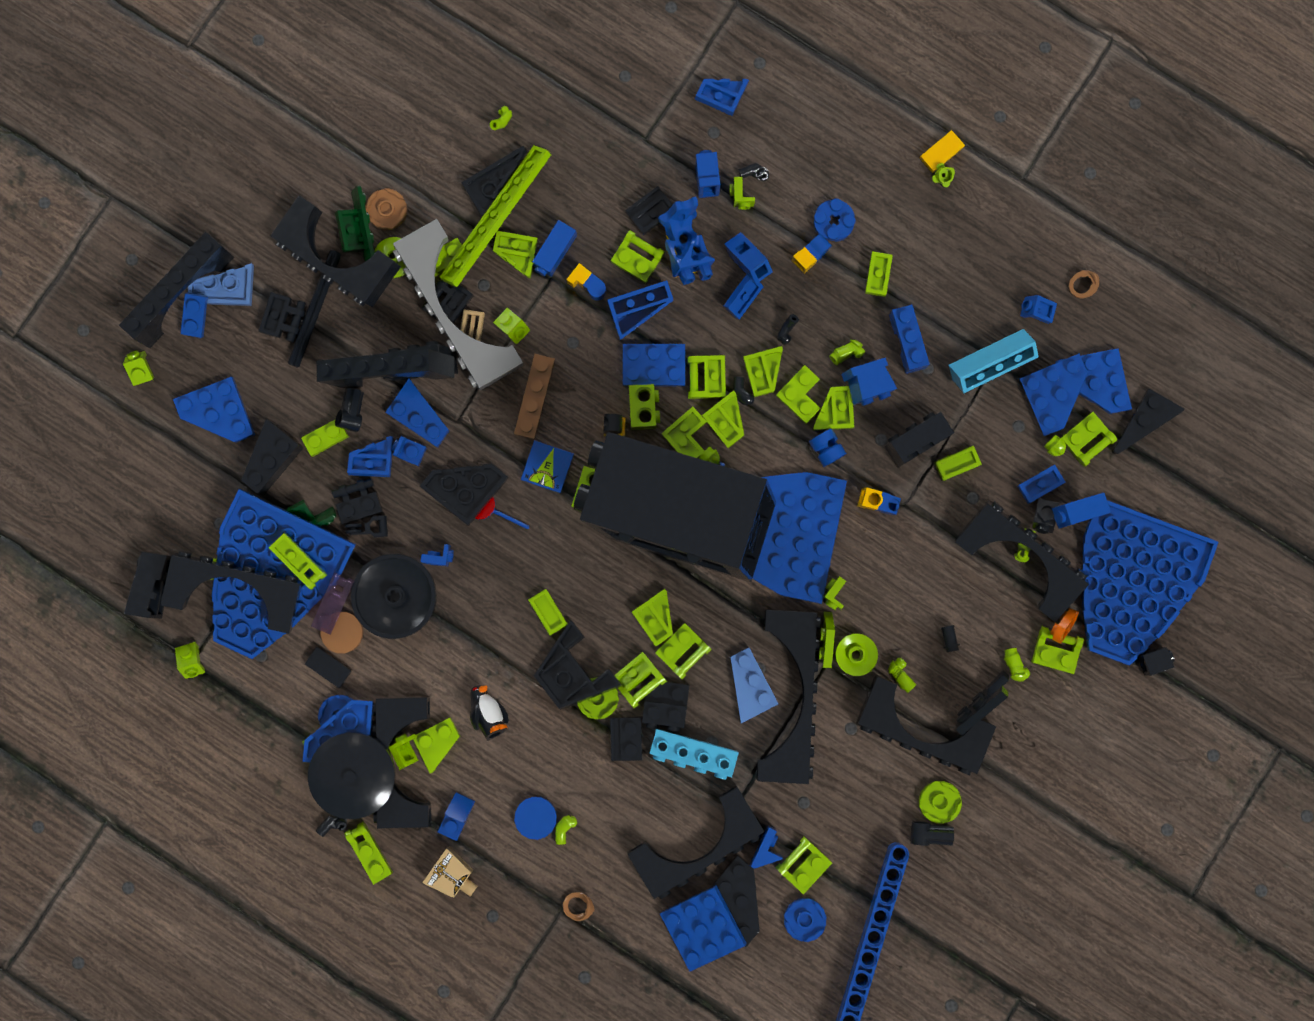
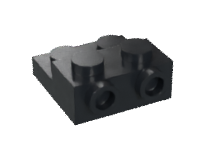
M666 682L656 687L645 696L642 723H646L647 728L658 729L659 725H665L667 730L680 731V728H684L690 685Z

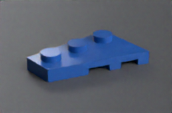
M408 379L385 413L438 448L449 433V429L413 382Z

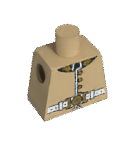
M450 846L446 848L423 881L425 885L453 898L459 890H462L471 897L478 887L468 879L473 869Z

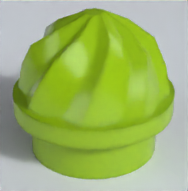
M1054 435L1044 447L1048 450V454L1060 456L1065 453L1066 443L1062 437L1059 438L1057 435Z
M708 447L699 456V459L715 464L720 462L717 450H713L711 447Z

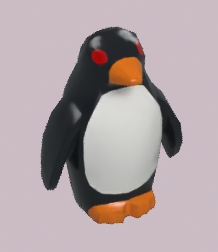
M487 685L474 686L470 692V721L475 730L480 729L486 740L489 741L507 730V725L504 723L507 724L509 722L508 714L505 708L488 694Z

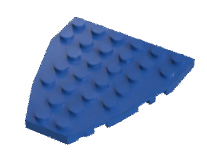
M808 472L762 477L768 480L776 500V505L753 579L781 596L822 604L847 481Z
M238 489L220 526L217 562L221 563L222 560L234 562V566L237 567L249 565L256 567L255 571L264 572V570H271L277 572V576L285 577L286 574L296 576L269 549L283 533H286L327 574L325 578L319 579L316 582V586L312 590L302 583L293 623L294 627L339 581L356 544L248 492ZM310 568L305 572L308 577L314 573ZM214 578L212 589L214 642L253 659L286 634L268 629L267 607L255 588L236 578Z
M1107 500L1111 513L1089 519L1083 536L1082 571L1088 575L1086 579L1089 581V585L1082 592V610L1087 650L1130 666L1141 653H1144L1149 648L1148 646L1165 633L1186 602L1191 600L1194 592L1205 582L1219 542Z

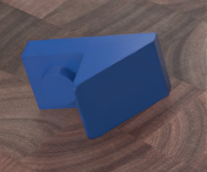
M456 792L445 812V817L438 833L457 841L475 801Z
M769 825L750 862V866L754 869L783 859L781 855L769 850V847H774L778 836L775 835L776 829Z

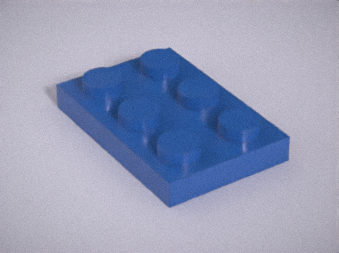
M623 344V386L654 384V386H685V344Z

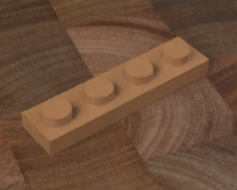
M534 354L514 435L535 440L555 358Z

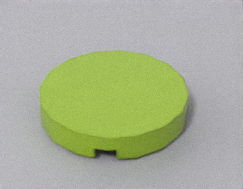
M614 689L577 703L578 707L588 718L605 719L617 708L619 701L618 691Z
M933 781L922 789L919 796V808L928 820L937 824H944L954 820L960 813L962 807L961 796L958 789L951 783Z

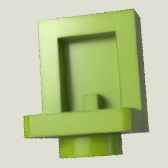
M734 177L733 184L729 185V194L733 196L734 207H738L740 210L754 207L755 197H743L742 177Z
M508 308L493 322L515 344H518L530 331L523 320Z
M133 351L126 355L123 366L133 386L154 379V375L146 360L147 354L145 351Z
M840 576L836 580L832 578L825 587L828 589L823 597L826 599L825 604L833 610H836V608L841 610L844 605L834 599L846 583Z
M196 642L175 648L177 669L185 679L194 678L205 673V668L200 663L199 646Z
M404 734L394 739L396 743L388 747L399 770L419 761L409 742L417 738L415 734L409 737Z

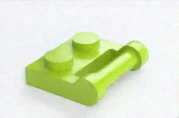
M629 230L611 259V263L646 284L663 258L665 251L661 248L658 250L635 236L636 233ZM630 243L654 256L652 262L628 248Z
M725 355L687 357V363L690 364V392H688V399L726 397ZM699 363H704L705 391H698Z
M1091 412L1062 436L1067 449L1084 467L1090 464V460L1109 444L1112 445L1117 441V437L1108 430L1094 412ZM1101 433L1104 438L1083 454L1080 449Z
M684 623L655 653L683 679L686 676L685 673L705 653L708 654L712 649ZM696 643L699 648L678 667L675 662Z
M1042 626L1031 663L1074 674L1084 638L1080 636H1066L1062 643L1073 645L1072 651L1046 645V639H1052L1053 635L1050 634L1051 630L1048 627Z
M643 652L615 674L622 684L618 688L633 708H636L639 705L638 702L656 687L667 682ZM651 674L655 676L653 680L633 696L630 694L635 687Z
M805 836L786 860L775 867L803 895L832 864ZM808 848L811 853L791 874L788 869Z

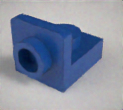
M1039 295L1025 297L1020 316L1023 318L1032 317L1046 324L1052 323L1057 303Z
M403 436L399 440L396 439L392 447L395 457L418 467L427 449L426 446Z
M444 544L443 556H440V552L428 551L427 555H421V563L448 567L449 562L453 561L454 550H451L450 545Z

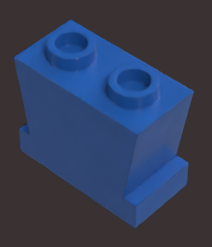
M711 150L700 151L699 154H696L695 160L698 197L719 196L721 184L717 152H712Z
M886 357L850 368L841 374L844 382L848 381L853 405L861 403L862 406L874 402L873 399L877 397L879 400L886 399L891 396L892 391L897 389L886 369V366H888Z

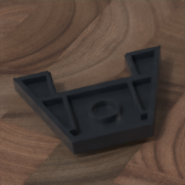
M570 620L534 675L560 710L622 686L610 669H607L592 681L569 650L584 639L585 636L572 620Z
M1004 670L982 692H979L973 698V702L968 707L965 706L958 712L957 715L959 717L956 720V730L961 735L966 733L1008 698V691L1003 686L1009 681V674Z

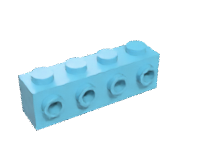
M1024 329L950 364L952 380L963 393H966L1038 358L1036 341Z
M656 729L649 754L653 755L652 759L665 762V759L674 761L673 765L685 768L686 765L694 767L696 772L706 774V771L714 772V777L726 780L727 776L732 778L739 752L662 729Z

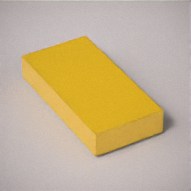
M951 130L923 153L920 159L934 173L939 163L945 164L962 150L965 145Z

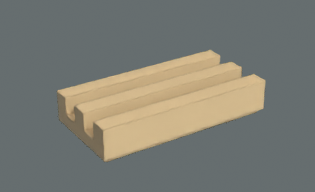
M463 310L461 331L463 333L466 332L468 315H472L468 336L473 338L476 316H479L476 340L481 342L485 313Z

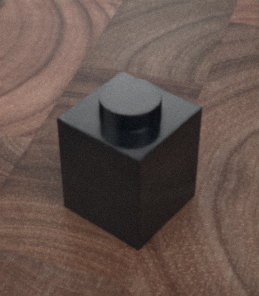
M1159 647L1138 656L1145 676H1152L1174 668V656L1167 647Z

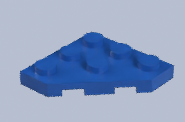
M1119 348L1082 355L1081 358L1088 374L1079 395L1103 408L1102 410L1108 414L1131 410L1132 407Z
M1080 353L1020 378L1044 436L1065 428L1088 374Z
M233 377L173 399L179 417L184 421L235 443L255 436Z
M349 701L340 711L304 740L303 762H310L316 750L328 739L338 734L360 732L371 736L374 701Z

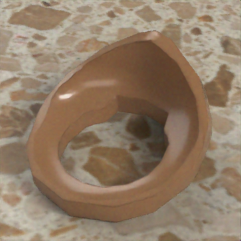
M1089 270L1079 271L1069 282L1070 293L1080 299L1092 296L1099 287L1098 275ZM1088 276L1093 283L1090 289L1082 294L1077 293L1074 290V282L1080 277Z
M582 892L569 894L563 902V911L566 916L575 921L586 920L595 910L592 900ZM574 897L581 898L587 903L585 913L573 914L568 907L569 901Z

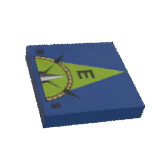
M534 440L521 481L561 494L574 453Z

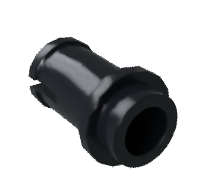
M954 625L941 628L945 642L943 648L946 649V652L959 650L958 646H960V643H957Z

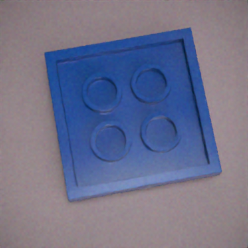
M717 886L705 890L660 913L689 971H693L736 951L747 944Z

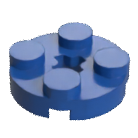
M840 199L825 201L815 212L814 229L818 235L821 234L827 241H842L853 230L856 221L854 212L847 203ZM831 216L839 218L838 225H831L829 223Z

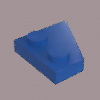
M704 79L695 96V100L733 116L749 80Z
M393 436L386 437V440L379 443L369 444L364 449L350 452L348 475L390 477L392 447L394 444Z

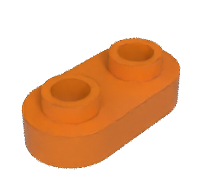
M1070 608L1062 614L1059 620L1060 623H1055L1050 634L1053 635V641L1060 644L1064 641L1077 620L1078 611Z

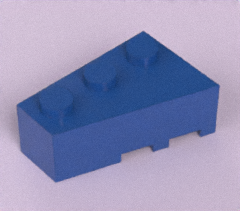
M667 280L607 300L619 340L623 339L673 301Z

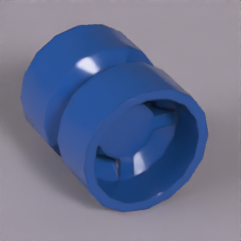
M832 428L809 441L814 452L819 453L818 459L823 467L847 454L842 445L836 442L838 438Z

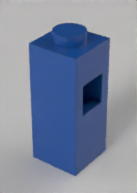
M560 220L557 221L532 261L535 267L534 270L542 276L547 274L552 277L577 237L576 230Z
M741 232L724 244L730 258L755 284L773 272L768 259Z
M1105 493L1052 508L1058 529L1111 513Z

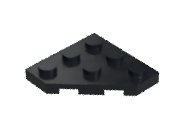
M493 464L456 467L445 470L438 469L432 470L420 487L469 526L508 480V476Z
M737 855L710 888L718 887L747 943L745 947H747L760 931L754 868Z

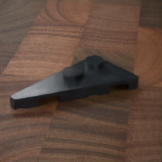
M524 146L461 182L482 217L527 153Z
M1148 389L1112 453H1121L1182 413L1184 408Z

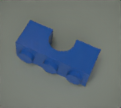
M913 305L893 309L889 314L894 335L897 334L900 341V356L905 373L908 374L926 369L930 363Z

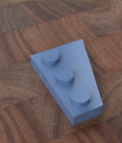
M251 263L242 268L230 269L221 274L199 278L188 286V292L208 296L207 304L252 306L254 265Z
M749 647L731 656L740 722L743 723L778 705V702Z

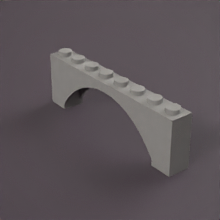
M435 219L394 242L395 250L392 252L398 262L402 261L406 268L403 271L409 280L413 279L417 285L414 289L419 298L424 297L427 304L424 306L429 315H435L438 321L435 323L441 334L445 332L449 340L446 341L448 347L452 352H457L459 356L457 361L462 370L467 369L470 376L467 378L472 387L475 388L477 386L480 391L522 367L523 362L513 345L500 347L475 340L459 330L443 312L435 290V271L439 254L443 245L448 242V236L439 221Z

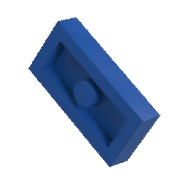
M746 274L723 306L735 318L740 320L764 286L760 282L755 284Z
M189 292L185 293L181 325L182 335L198 338L204 337L208 296Z
M1054 464L1017 487L1027 504L1066 482Z

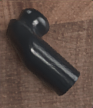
M757 163L738 169L742 179L753 176L760 181H766L769 178V171Z
M791 314L786 319L777 335L778 341H781L783 345H787L792 338L789 332L799 321V318L794 314Z
M734 377L733 390L736 392L737 400L743 405L753 404L754 395L749 394L744 389V377Z
M330 815L316 829V832L324 837L330 829L345 830L347 820Z

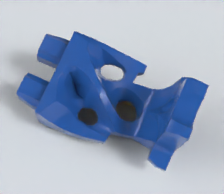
M692 197L687 201L674 202L666 213L658 217L659 222L665 227L667 240L665 241V247L670 256L673 277H679L683 285L694 282L695 276L693 273L698 272L702 281L710 279L713 275L711 266L715 258L708 253L702 235H697L692 229V220L697 216L698 200L696 197ZM681 235H685L687 237L686 243H682L680 241ZM696 247L699 253H696L693 248Z

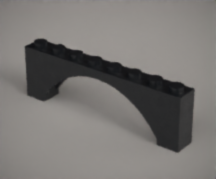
M765 610L764 631H769L779 639L792 655L801 676L803 698L798 720L789 736L772 753L764 758H757V781L809 784V779H813V766H810V758H814V745H811V736H815V724L812 723V715H816V702H813V694H817V681H814V672H818L819 665L818 660H815V651H819L820 645L819 638H816V630H820L821 618L817 617V613Z

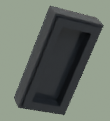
M319 647L315 648L305 663L306 666L338 688H341L352 672L351 669Z

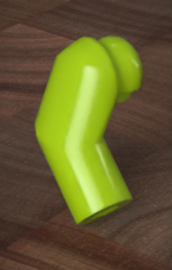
M564 816L556 824L555 841L557 845L566 844V832L571 827H576V817Z

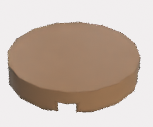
M390 188L373 192L365 206L366 212L370 216V222L376 228L382 230H393L399 227L405 221L407 215V204L403 196Z
M336 612L324 620L321 627V639L330 651L348 653L354 651L360 645L364 629L355 615L348 612Z

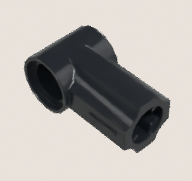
M355 388L345 389L342 406L335 419L336 427L353 432L359 431L362 424L360 411L364 392Z
M912 822L910 844L953 846V826Z

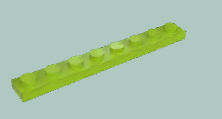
M533 145L440 275L444 282L458 287L550 158L551 154L548 150Z

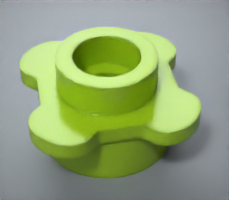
M939 163L936 166L935 175L932 176V181L942 184L943 187H948L954 178L955 170L951 167H945L943 163Z

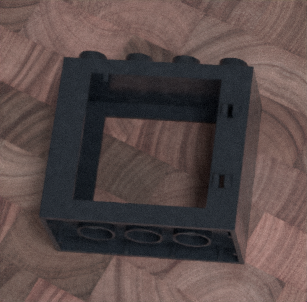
M607 432L604 443L597 440L593 443L588 458V467L595 468V473L590 486L580 485L574 501V510L581 512L580 520L608 539L752 582L776 505L775 497L767 479Z

